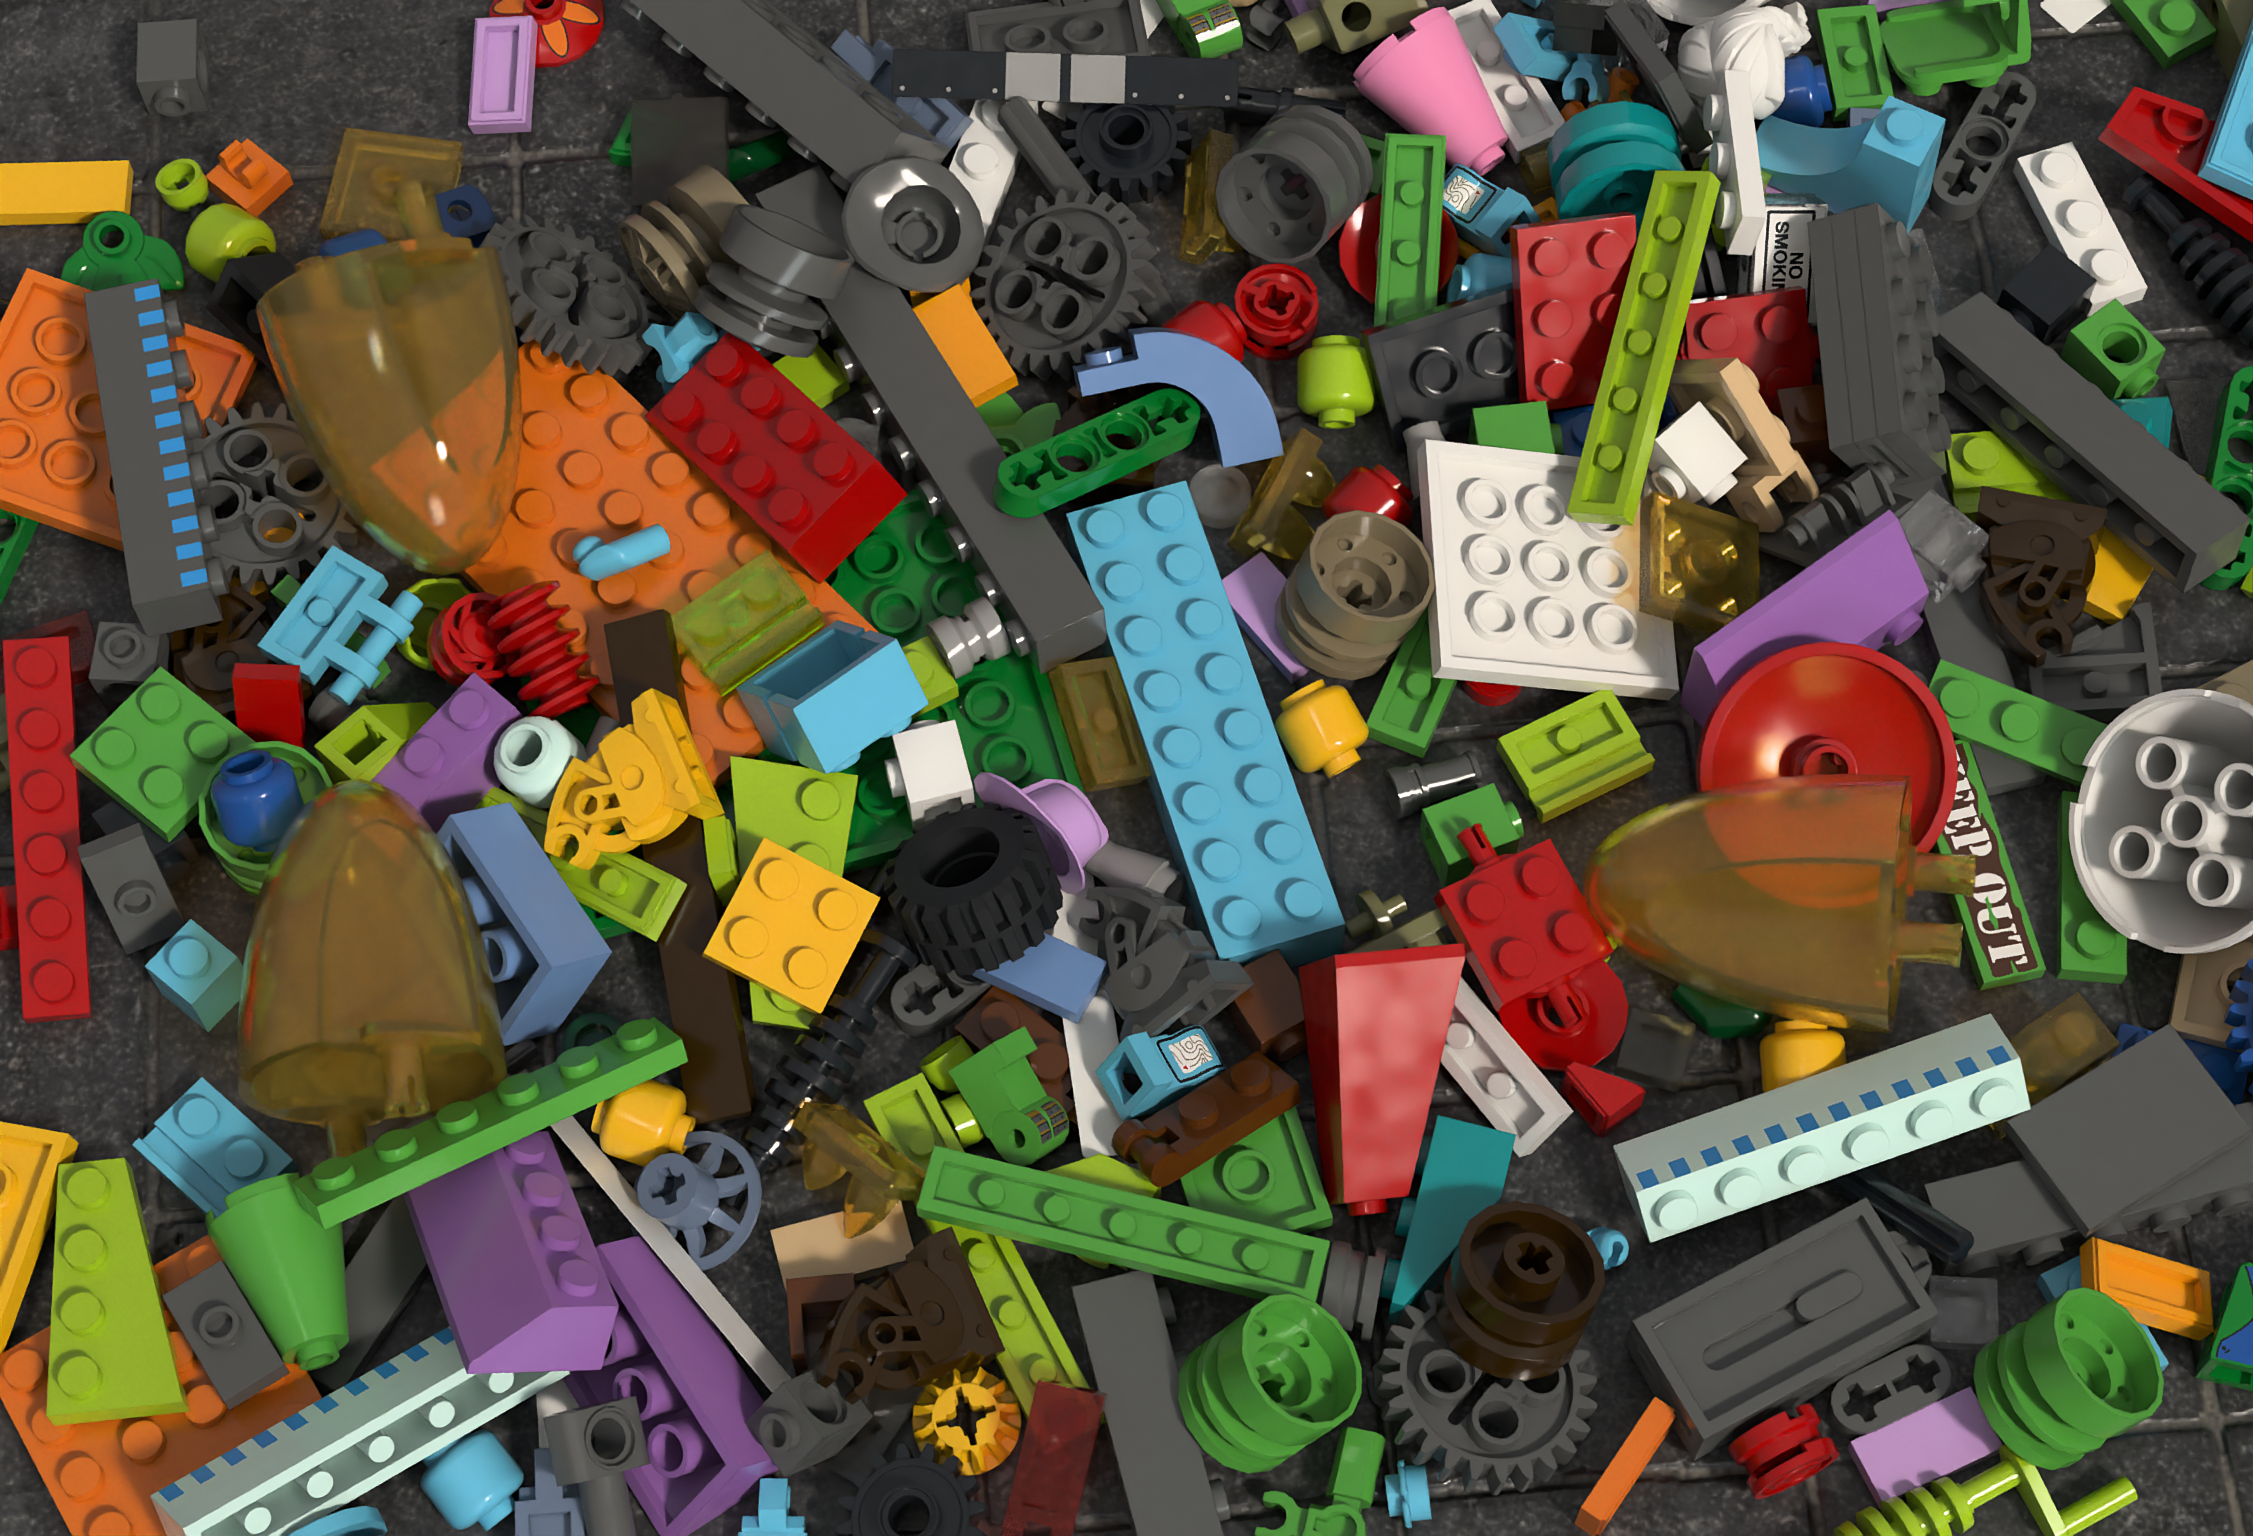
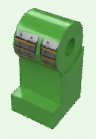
M1156 0L1178 42L1184 46L1190 58H1217L1242 48L1243 35L1236 12L1229 1Z
M1025 1026L993 1042L948 1071L997 1152L1004 1160L1018 1166L1032 1164L1058 1149L1066 1141L1069 1133V1120L1064 1108L1058 1101L1047 1096L1026 1059L1027 1055L1038 1048Z

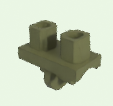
M1366 889L1355 896L1359 914L1345 921L1344 931L1350 940L1368 931L1373 939L1344 954L1448 944L1441 930L1447 923L1438 907L1432 911L1427 910L1393 928L1391 919L1408 911L1406 902L1400 894L1381 902L1371 889Z

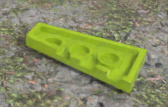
M730 756L741 878L744 876L764 837L843 878L858 775L840 772L824 774L807 767ZM749 981L753 1024L814 1033L808 1025L815 1018V1014Z
M125 1158L58 1164L46 1417L54 1426L190 1411L186 1392L181 1385L175 1361L178 1359L172 1334L168 1330L161 1302L163 1297L158 1275L153 1269L148 1248L150 1242L133 1171Z

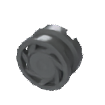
M1334 1239L1321 1307L1334 1316L1344 1330L1352 1332L1355 1325L1356 1329H1362L1361 1340L1371 1342L1387 1249L1377 1247L1375 1257L1368 1255L1366 1258V1251L1353 1249L1351 1242Z

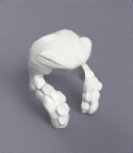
M1796 1L1784 6L1783 9L1774 6L1735 8L1722 13L1716 20L1699 23L1683 34L1678 47L1677 74L1702 121L1705 99L1708 94H1715L1724 70L1748 71L1754 120L1765 119L1779 108L1785 97V58L1791 53L1799 52L1801 46L1806 44L1812 37L1806 25L1808 18L1800 3Z

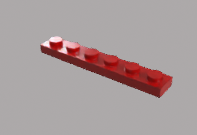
M69 636L4 640L3 658L23 1020L25 1023L93 1018L84 866L77 847L83 845L79 772L73 766L70 755L77 749L71 641Z

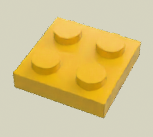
M764 837L702 957L815 1015H821L880 897Z

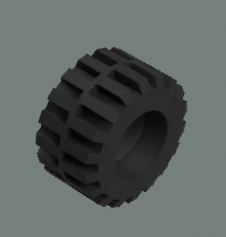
M989 803L982 808H977L975 804L962 806L960 811L954 813L947 811L935 816V821L928 825L923 823L912 831L913 837L908 840H902L895 849L897 857L890 859L887 863L885 872L888 877L883 880L884 890L913 953H916L919 961L925 966L933 964L937 972L948 974L956 969L959 975H973L979 969H984L985 972L999 969V964L1008 960L1015 962L1025 956L1024 951L1026 949L1037 947L1046 938L1043 932L1054 928L1059 919L1056 911L1063 907V895L1060 891L1062 888L1034 823L1029 817L1024 818L1021 811L1012 807L1002 810L1000 804Z

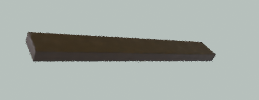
M660 609L604 624L621 728L628 724H634L631 702L645 691L654 688L677 700L692 735L671 613ZM688 815L685 821L666 837L650 844H641L645 862L687 884L685 891L658 938V945L673 1032L682 1038L688 1062L679 1066L687 1101L688 1116L695 1118L694 1127L699 1128L752 1115L757 1105L735 974L702 957L724 912L722 901L718 898L709 877L703 820Z

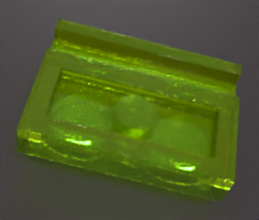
M768 549L672 615L676 643L702 674L713 682L716 690L722 697L825 625L823 613L818 607L815 608L809 602L805 592Z

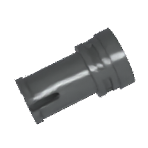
M1472 751L1423 766L1413 763L1408 765V767L1395 766L1383 771L1386 797L1393 814L1398 819L1410 816L1419 809L1422 810L1430 807L1432 802L1483 787V781L1475 779V777H1482V772L1478 760Z

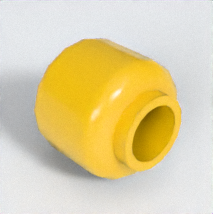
M1320 679L1296 691L1279 703L1283 712L1276 719L1275 729L1294 764L1301 772L1312 773L1323 769L1326 776L1331 778L1361 760L1356 749L1367 740L1369 729L1348 691L1343 686L1331 685L1327 687L1323 679Z
M1793 1020L1775 1023V1033L1765 1036L1760 1042L1763 1093L1847 1064L1843 1036L1836 1031L1828 1030L1827 1020Z
M650 1079L598 1103L593 1116L591 1131L599 1134L600 1147L603 1152L627 1162L646 1167L649 1162L663 1154L672 1152L683 1155L687 1149V1146H684L687 1133L694 1130L695 1118L685 1115L687 1101L683 1091L677 1087Z

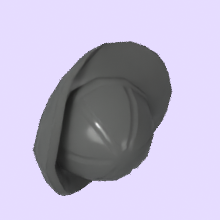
M917 156L885 159L863 171L851 185L841 214L844 237L854 259L864 269L881 280L908 291L936 293L944 292L957 284L962 286L978 266L986 240L981 214L970 192L953 172L939 163Z

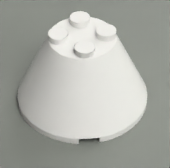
M2177 689L2148 697L2132 705L2116 717L2098 736L2082 765L2088 766L2081 784L2078 802H2070L2069 841L2074 867L2079 881L2095 909L2113 928L2127 938L2138 940L2148 946L2169 953L2201 954L2214 952L2241 942L2253 934V705L2229 694L2204 689Z

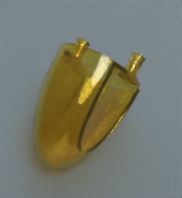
M421 180L402 184L392 191L393 198L397 203L406 240L380 244L336 257L327 255L322 259V255L298 262L294 266L295 274L272 287L259 300L256 306V316L270 362L297 429L315 463L345 509L370 538L403 564L422 572L446 575L460 573L480 561L499 537L509 514L518 479L522 446L521 371L511 302L498 251L493 246L473 248L469 238L452 237L451 234L444 232L434 196L433 182L425 180L421 184Z
M1870 773L1809 774L1766 778L1695 792L1659 804L1630 818L1605 837L1591 853L1583 873L1582 888L1583 897L1590 914L1608 938L1633 958L1677 983L1716 999L1792 1020L1840 1029L1892 1034L1898 1008L1903 962L1952 965V967L1959 968L1961 960L1962 941L1960 940L1963 934V924L1907 921L1909 897H1914L1915 891L1967 895V897H1974L1977 855L1970 854L1966 856L1918 852V846L1912 845L1911 813L1913 794L1910 775Z
M364 779L338 782L321 790L303 806L279 841L265 872L253 911L240 987L237 1031V1080L240 1098L249 1107L268 1116L290 1122L319 1125L325 1129L328 1160L335 1157H347L367 1148L366 1126L381 1123L388 1118L411 1117L422 1119L436 1116L437 1112L448 1104L458 1101H470L496 1089L498 1084L505 1079L507 1073L502 1022L491 966L472 902L457 868L443 842L429 822L400 793L385 785Z

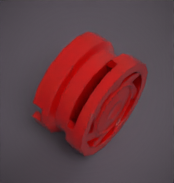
M1265 264L1249 271L1238 283L1234 296V313L1241 321L1247 333V340L1243 343L1245 350L1258 358L1279 361L1289 360L1301 354L1309 347L1314 340L1318 328L1319 303L1317 287L1307 274L1294 266L1286 264ZM1250 337L1260 343L1262 347L1249 340ZM1274 347H1287V349L1275 350Z
M487 592L467 594L439 612L430 624L426 639L429 661L438 675L450 684L460 687L473 673H476L490 685L506 675L509 666L521 656L520 654L500 653L497 646L511 631L491 630L487 624L488 620L501 607L483 606L500 596Z
M1812 1404L1799 1405L1795 1408L1799 1414L1797 1418L1793 1415H1787L1786 1411L1781 1412L1751 1428L1730 1444L1728 1451L1735 1464L1745 1466L1750 1475L1746 1484L1755 1499L1768 1498L1798 1485L1829 1466L1840 1455L1832 1438L1823 1437L1820 1433L1818 1425L1821 1422V1418Z

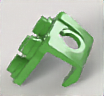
M1951 0L1904 7L1889 11L1886 14V20L1880 25L1884 50L1895 73L1906 84V89L1917 96L1934 95L1941 90L1944 83L1963 80L1974 87L1984 88L1993 86L1999 81L2000 76L2004 74L2008 66L2027 63L2031 57L2032 40L2028 0Z

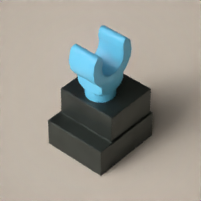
M1555 2L1553 19L1555 29L1552 50L1578 53L1577 60L1572 64L1571 72L1568 73L1562 85L1564 100L1580 101L1583 84L1588 81L1590 87L1588 94L1589 102H1607L1610 85L1607 77L1604 75L1605 69L1601 63V55L1617 56L1618 41L1604 17L1606 15L1605 10L1611 6Z

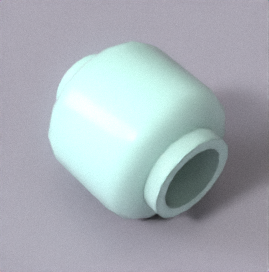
M542 715L526 716L512 723L501 734L494 748L493 765L499 781L525 804L545 809L551 807L553 795L572 759L576 757L586 761L588 757L584 745L557 720Z

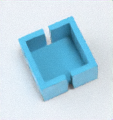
M836 620L736 688L769 752L794 762L798 760L801 765L824 774L839 772L852 766L859 760L861 750L880 737H889L904 730L911 723V716L929 704L896 638L871 630L865 632L862 627Z

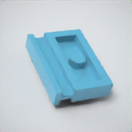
M203 1077L154 1123L156 1127L143 1140L138 1138L132 1144L142 1158L205 1216L210 1209L213 1210L216 1217L225 1212L227 1207L224 1198L232 1192L260 1180L294 1173L298 1169L294 1160Z

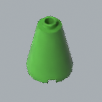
M299 1172L260 1180L232 1192L224 1198L227 1210L216 1217L213 1210L210 1209L206 1214L205 1225L209 1238L283 1362L287 1364L298 1362L301 1370L309 1371L328 1366L340 1357L338 1351L349 1342L342 1222L324 1230L301 1207L292 1181L300 1178Z

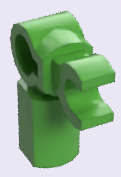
M1348 1426L1342 1427L1325 1495L1329 1500L1333 1501L1332 1505L1326 1507L1311 1503L1309 1509L1298 1507L1293 1498L1286 1493L1278 1491L1264 1492V1507L1282 1511L1286 1515V1521L1283 1526L1276 1530L1256 1527L1254 1535L1367 1536L1366 1525L1361 1511L1362 1509L1370 1508L1372 1505L1386 1439L1376 1432Z

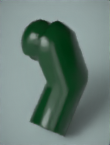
M778 131L731 150L726 144L715 143L703 152L701 164H707L716 169L728 181L734 183L761 170L791 159L793 148L787 143L789 139L787 134L783 131Z
M1691 975L1684 980L1671 995L1705 1033L1714 1039L1748 1038L1758 1035L1772 1019L1771 1004L1762 995L1749 994L1717 998L1695 975Z

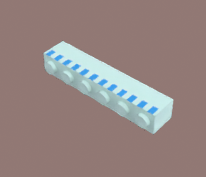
M1990 1013L1614 1145L1613 1149L1626 1195L1649 1242L1652 1243L2030 1110L2031 1107L2020 1057Z
M449 1326L150 1495L167 1536H288L315 1520L325 1517L569 1375L570 1372L467 1374Z

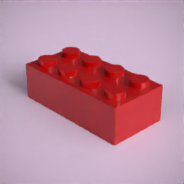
M726 332L645 415L665 437L819 584L908 495L873 455L749 343L738 339L729 332Z

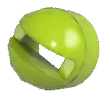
M178 159L168 163L159 171L155 180L156 188L163 200L176 211H191L190 208L198 203L202 205L209 194L207 178L199 164L192 159ZM188 181L189 184L186 187L178 190L177 186Z
M959 1035L931 1051L922 1059L918 1066L929 1082L937 1089L947 1093H958L960 1091L948 1071L973 1056L974 1053L964 1038Z
M961 1093L939 1102L963 1149L978 1143L986 1137Z

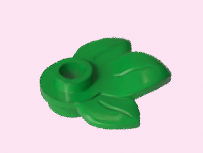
M120 211L101 213L88 223L83 234V247L67 259L61 275V280L92 291L158 278L163 291L182 290L185 286L182 264L171 245L163 239L144 235L139 223L132 216ZM111 231H119L124 234L123 242L116 248H107L103 245L104 236Z

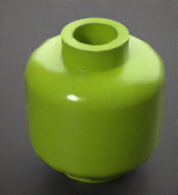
M227 203L212 205L201 212L191 224L186 236L185 254L189 265L198 274L217 284L228 259L276 253V240L273 230L258 217L238 206Z
M1345 335L1322 336L1315 338L1312 341V347L1300 354L1297 359V404L1304 413L1318 417V426L1327 429L1351 428L1355 426V417L1365 415L1375 407L1377 401L1376 390L1365 348L1361 347L1360 339Z

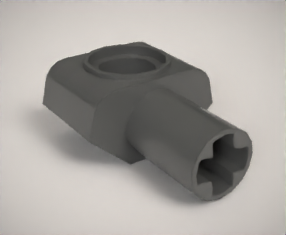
M636 1395L585 1405L544 1417L543 1420L557 1487L577 1483L588 1536H637L624 1471L648 1465L650 1461ZM592 1432L595 1437V1450L593 1449L591 1444Z

